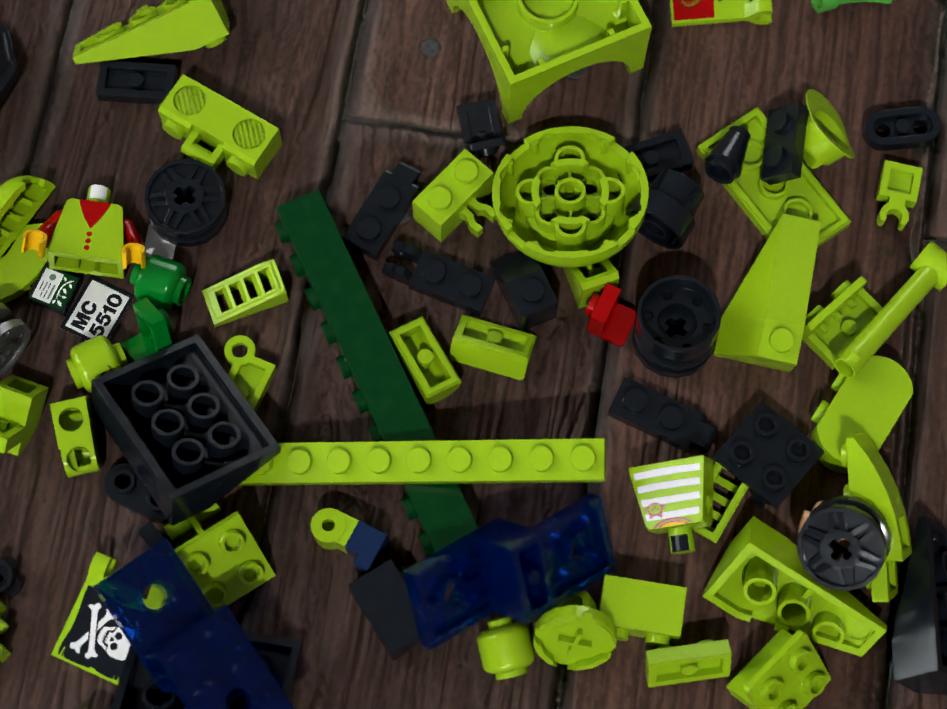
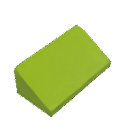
M462 314L452 338L449 359L517 380H523L537 336Z

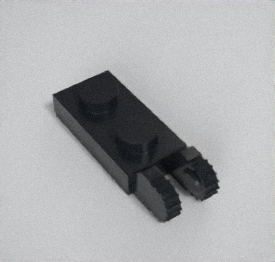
M401 241L394 242L391 251L396 256L415 263L417 266L412 273L405 267L385 262L381 270L383 274L408 285L411 290L481 316L495 284V277L426 250L422 252L410 244Z

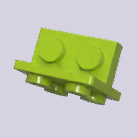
M782 628L726 687L733 697L750 709H804L814 697L823 692L825 686L830 682L831 676L805 632L797 630L792 635Z

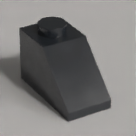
M516 251L489 262V266L520 331L523 332L556 318L559 302L542 267L536 260L528 257L521 251Z

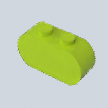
M871 356L853 378H846L839 373L830 387L836 391L835 396L830 403L822 400L810 419L817 424L810 434V439L824 451L819 461L828 469L848 474V469L843 468L841 463V447L843 443H846V438L856 432H864L879 451L912 397L913 386L908 373L899 363L890 358Z

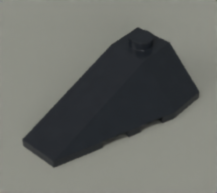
M927 516L918 518L912 554L909 559L891 641L893 658L890 661V667L894 681L916 693L947 695V529Z

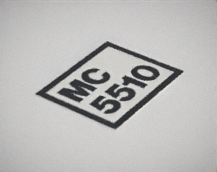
M91 275L60 328L85 340L99 335L106 336L110 340L135 296Z

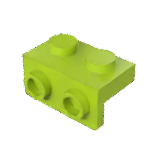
M863 276L859 277L853 284L848 280L843 282L831 294L834 300L826 308L819 304L806 316V326L802 340L832 370L835 369L834 363L837 358L853 343L855 338L883 308L864 289L867 280Z

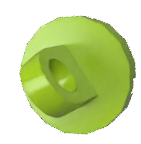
M572 589L564 593L555 603L554 609L544 613L535 623L533 633L535 651L546 663L557 667L558 662L566 664L567 670L580 671L592 669L607 662L612 656V650L616 649L617 630L613 620L602 611L597 610L596 603L583 589Z

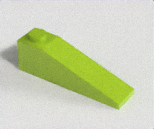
M165 0L156 8L153 6L149 7L148 5L136 10L137 13L130 17L129 23L125 26L121 22L113 23L75 45L72 58L75 64L191 51L203 46L213 48L221 44L226 39V36L229 35L230 22L221 0Z
M788 214L781 216L721 317L713 356L791 372L798 362L805 328L821 221Z
M754 516L730 542L702 597L737 619L750 622L751 618L774 625V630L780 631L782 628L787 632L788 629L795 632L801 630L808 636H811L815 643L860 657L887 631V625L848 591L830 589L816 582L803 568L797 553V546L787 537Z

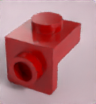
M607 283L601 295L594 292L586 308L585 314L590 316L587 332L618 347H622L636 321L637 311L618 303L621 289Z

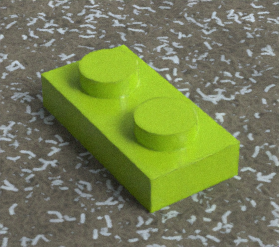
M728 639L718 641L703 640L696 644L675 647L665 645L653 650H646L645 676L648 688L730 677L732 652Z

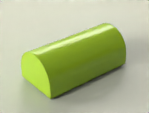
M423 316L388 332V337L396 354L427 405L443 400L459 388L462 381Z

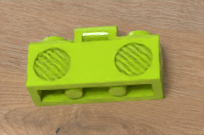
M182 74L158 109L163 124L162 128L170 136L181 140L183 137L186 138L181 147V152L194 160L212 167L214 170L217 169L225 157L226 165L233 172L240 176L248 174L258 180L282 146L278 127ZM199 142H202L203 144L209 146L210 148L214 149V151L211 152L206 148L200 146Z

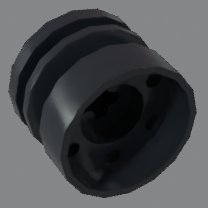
M680 275L660 278L647 287L639 299L632 339L636 356L647 369L660 376L680 378L692 375L705 366L713 353L721 322L722 311L716 295L706 284L693 277Z

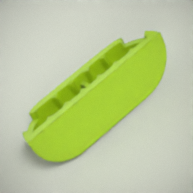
M23 175L11 178L0 185V258L56 188L52 182L37 176Z

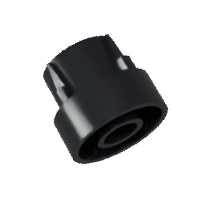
M663 168L657 177L648 183L649 199L645 211L646 215L638 232L659 246L676 250L683 246L695 227L693 217L704 199V192L688 176L675 170ZM640 193L636 195L626 210L625 215L629 216L631 211H641Z

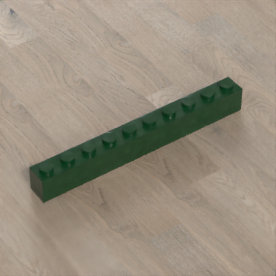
M319 189L276 207L279 219L278 222L273 223L282 245L289 242L294 254L289 256L290 263L297 278L305 276L309 288L304 290L311 309L313 311L320 309L325 322L320 323V327L328 345L335 343L341 356L335 359L344 380L350 377L353 380L357 390L351 392L359 413L367 412L373 425L367 427L372 441H437ZM401 484L406 495L400 499L409 521L417 519L422 533L418 534L417 538L426 557L433 555L437 565L482 545V535L458 484Z

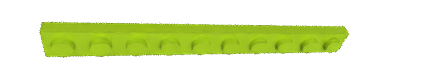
M605 438L278 443L281 447V452L238 486L606 482L607 441Z

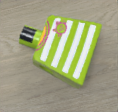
M705 455L629 468V475L647 530L655 534L668 533L671 554L695 552L693 529L711 526L713 522V460Z

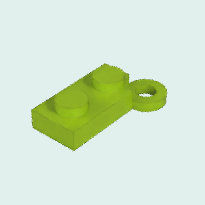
M237 335L230 338L224 347L225 357L232 365L228 376L256 413L277 368L276 365L255 357L256 347L250 338ZM238 345H244L248 349L247 354L240 358L234 356L233 349Z

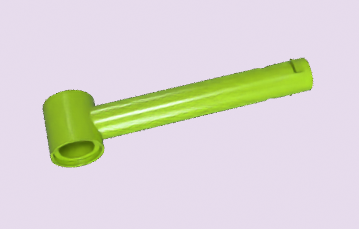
M931 241L909 267L915 273L855 338L853 343L837 358L834 365L842 376L853 378L933 287L941 292L947 285V252L935 242Z

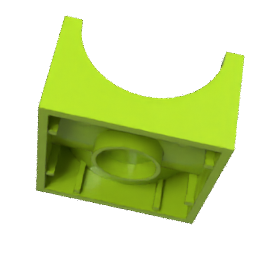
M446 0L452 13L463 10L477 32L491 64L500 94L502 113L508 124L522 119L526 107L543 90L577 70L610 61L623 62L629 74L643 69L652 26L638 0Z

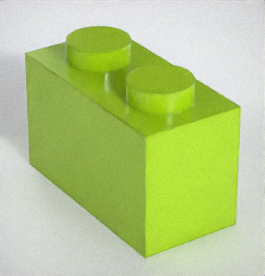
M605 574L601 584L598 610L613 620L617 630L618 641H628L629 636L645 638V644L650 646H669L670 642L677 643L681 637L687 587Z

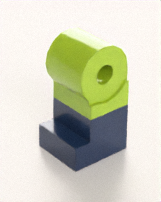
M323 508L312 517L311 532L318 545L328 550L339 549L356 558L353 563L357 572L363 575L377 567L389 545L387 534L333 508Z

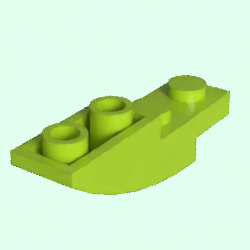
M856 432L848 436L846 443H843L841 447V463L843 468L848 469V484L844 486L843 496L858 497L874 505L886 518L891 532V550L879 574L866 585V588L872 590V602H890L898 594L896 561H904L912 554L910 530L898 487L888 466L864 432Z

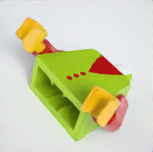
M102 185L89 186L86 200L68 199L63 210L55 211L37 230L29 229L23 233L21 252L25 253L27 250L38 251L37 257L44 258L46 248L48 247L49 269L124 279L125 269H127L128 264L137 263L141 265V269H146V249L133 221L123 217V207L121 205L110 203L111 190Z

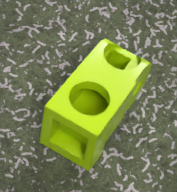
M86 396L51 403L50 409L58 449L61 451L64 469L68 478L100 471L101 458L93 420L92 402Z

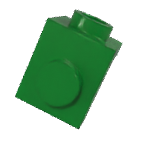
M147 298L132 304L140 334L121 343L124 353L132 362L172 345L169 330L173 329L168 314L163 308L157 310Z

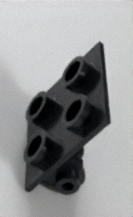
M761 401L712 458L752 490L753 494L750 498L755 505L763 508L767 504L777 509L824 454V451Z

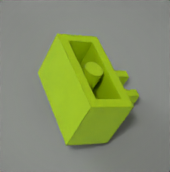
M464 149L412 201L413 219L441 243L463 220L467 223L469 231L479 238L483 234V227L476 223L472 212L477 216H485L492 223L496 220L494 209L487 204L481 203L492 192L494 172L468 150Z

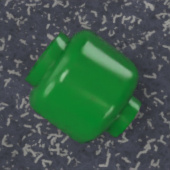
M152 254L146 259V269H141V265L136 263L130 275V283L134 284L136 299L140 301L147 298L157 309L163 308L165 311L171 310L176 305L181 306L185 302L192 283L191 277L187 276L185 265L157 254Z

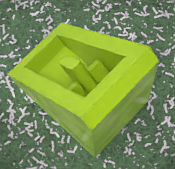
M609 259L584 267H563L579 309L588 306L594 292L601 295L607 283L618 287L619 273Z

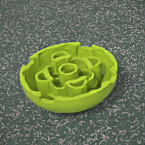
M580 126L550 128L525 138L523 145L510 155L507 153L502 159L492 184V202L495 217L507 239L528 257L547 265L565 268L593 265L612 257L625 248L637 234L644 221L649 199L646 172L633 151L629 153L615 142V137L607 133ZM585 186L594 190L595 193L586 194ZM555 187V194L549 195L544 193ZM640 193L641 211H631L629 216L625 215L626 210L636 195ZM591 216L596 218V220L590 221L587 217ZM548 217H554L551 219V222L545 221Z

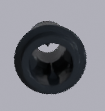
M740 126L730 127L728 132L706 157L705 172L712 180L721 184H730L741 175L747 147L751 138L750 133L745 128Z

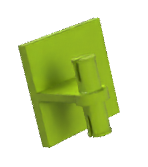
M217 503L174 526H171L170 523L163 526L172 541L191 528H194L198 533L197 536L165 556L205 619L276 576L237 511L203 531L200 523L221 511Z

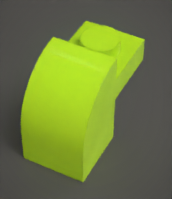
M13 374L0 381V453L8 452L19 456L27 447L41 418L48 387Z

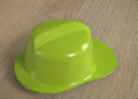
M814 89L807 90L805 98L809 113L807 116L803 159L807 166L812 169L818 168L821 165L829 166L844 156L854 159V151L849 144L845 127L836 109L820 92Z

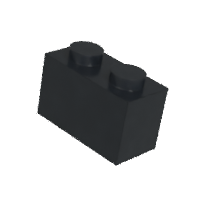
M389 559L348 585L352 596L392 661L435 635V629L432 624L437 621V618L426 600L418 603L410 589L416 585L404 565L396 568L393 561Z

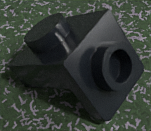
M491 98L456 106L464 149L469 152L475 151L476 157L498 153L497 146L506 144L505 136H502L495 99Z

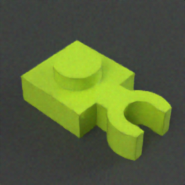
M889 160L884 161L876 200L886 202V204L881 208L877 216L878 226L882 227L887 215L892 214L899 220L897 230L902 231L909 221V212L906 207L914 208L917 203L923 168Z

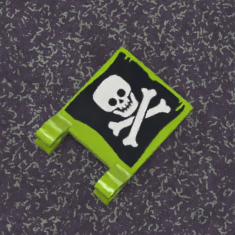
M96 552L91 561L87 579L51 655L118 685L139 614L159 618L169 603L176 586L155 578L147 599H144L107 582L118 560Z

